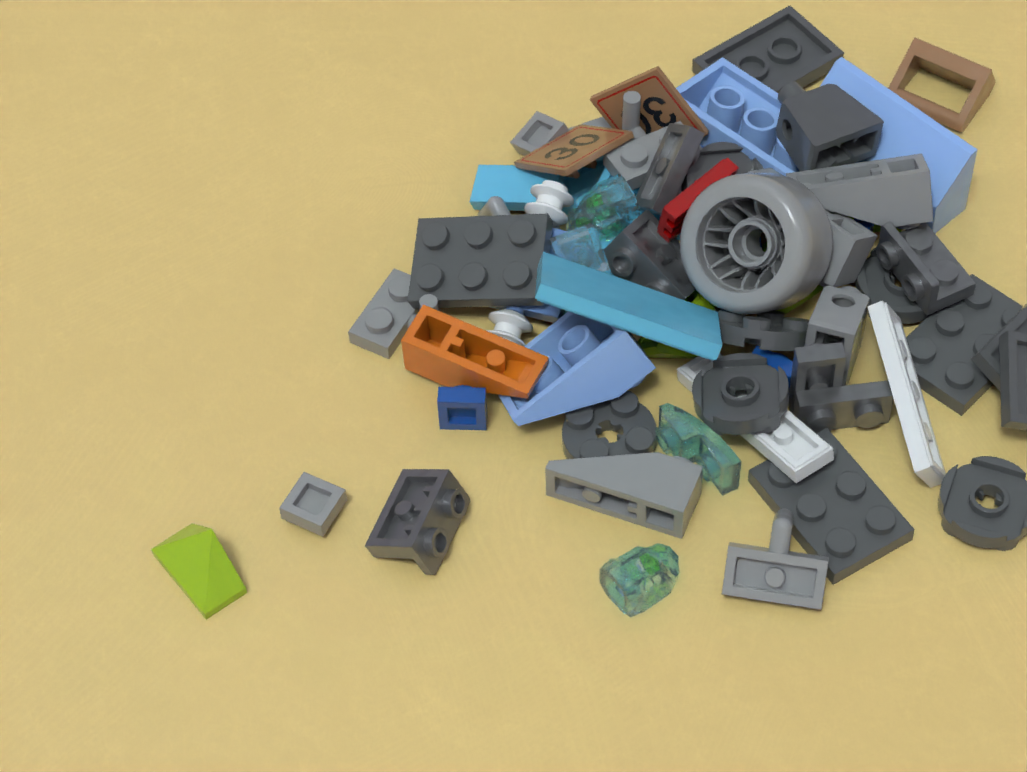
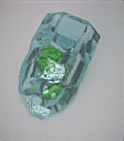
M617 174L596 183L591 191L580 196L568 212L566 230L585 235L586 245L608 242L616 238L641 215L635 194L625 178Z
M657 543L648 547L637 546L618 558H611L599 568V582L606 595L620 611L632 617L646 611L671 593L679 576V556L670 546Z

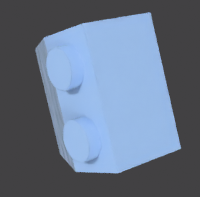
M568 311L524 346L549 357V363L528 399L505 395L498 396L517 426H521L618 398L630 388L638 386L656 367L630 332Z

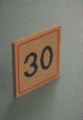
M659 66L594 94L590 98L592 104L612 129L622 130L623 95L628 91H636L641 95L640 126L646 134L669 126V123H676L678 121H681L683 125L692 126L705 133L704 136L708 135L709 132Z
M580 124L518 159L514 164L519 169L577 179L580 176L578 172L580 168L595 169L597 166L596 159L634 138L632 131Z

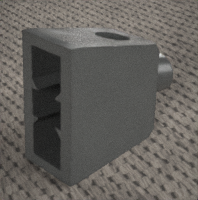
M794 81L786 84L780 90L778 101L781 103L776 135L799 171L853 164L876 154L884 121L835 84H826L805 91L798 82Z

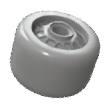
M776 173L735 174L712 183L696 197L689 207L680 235L682 263L694 288L714 306L737 314H759L790 307L806 298L823 279L831 260L833 246L830 221L819 199L799 181ZM762 232H764L767 238L766 252L760 246Z

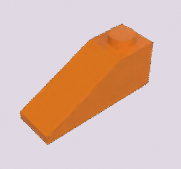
M424 304L401 339L405 369L446 387L458 385L486 388V393L528 399L549 363V357Z

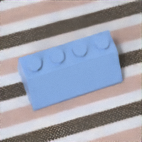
M723 57L676 88L709 130L708 135L703 137L700 143L701 146L705 147L716 142L734 143L744 148L741 152L746 154L751 160L756 158L764 169L772 168L786 176V173L799 172V169L776 135L781 108L777 92Z
M843 57L836 60L820 86L826 84L837 85L884 121L876 154L856 163L922 153L930 170L933 221L926 223L934 233H937L966 208L977 149Z

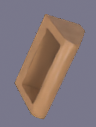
M914 37L888 89L936 122L963 133L989 97L996 81L992 69ZM923 69L970 89L971 92L960 113H957L904 89L917 71Z

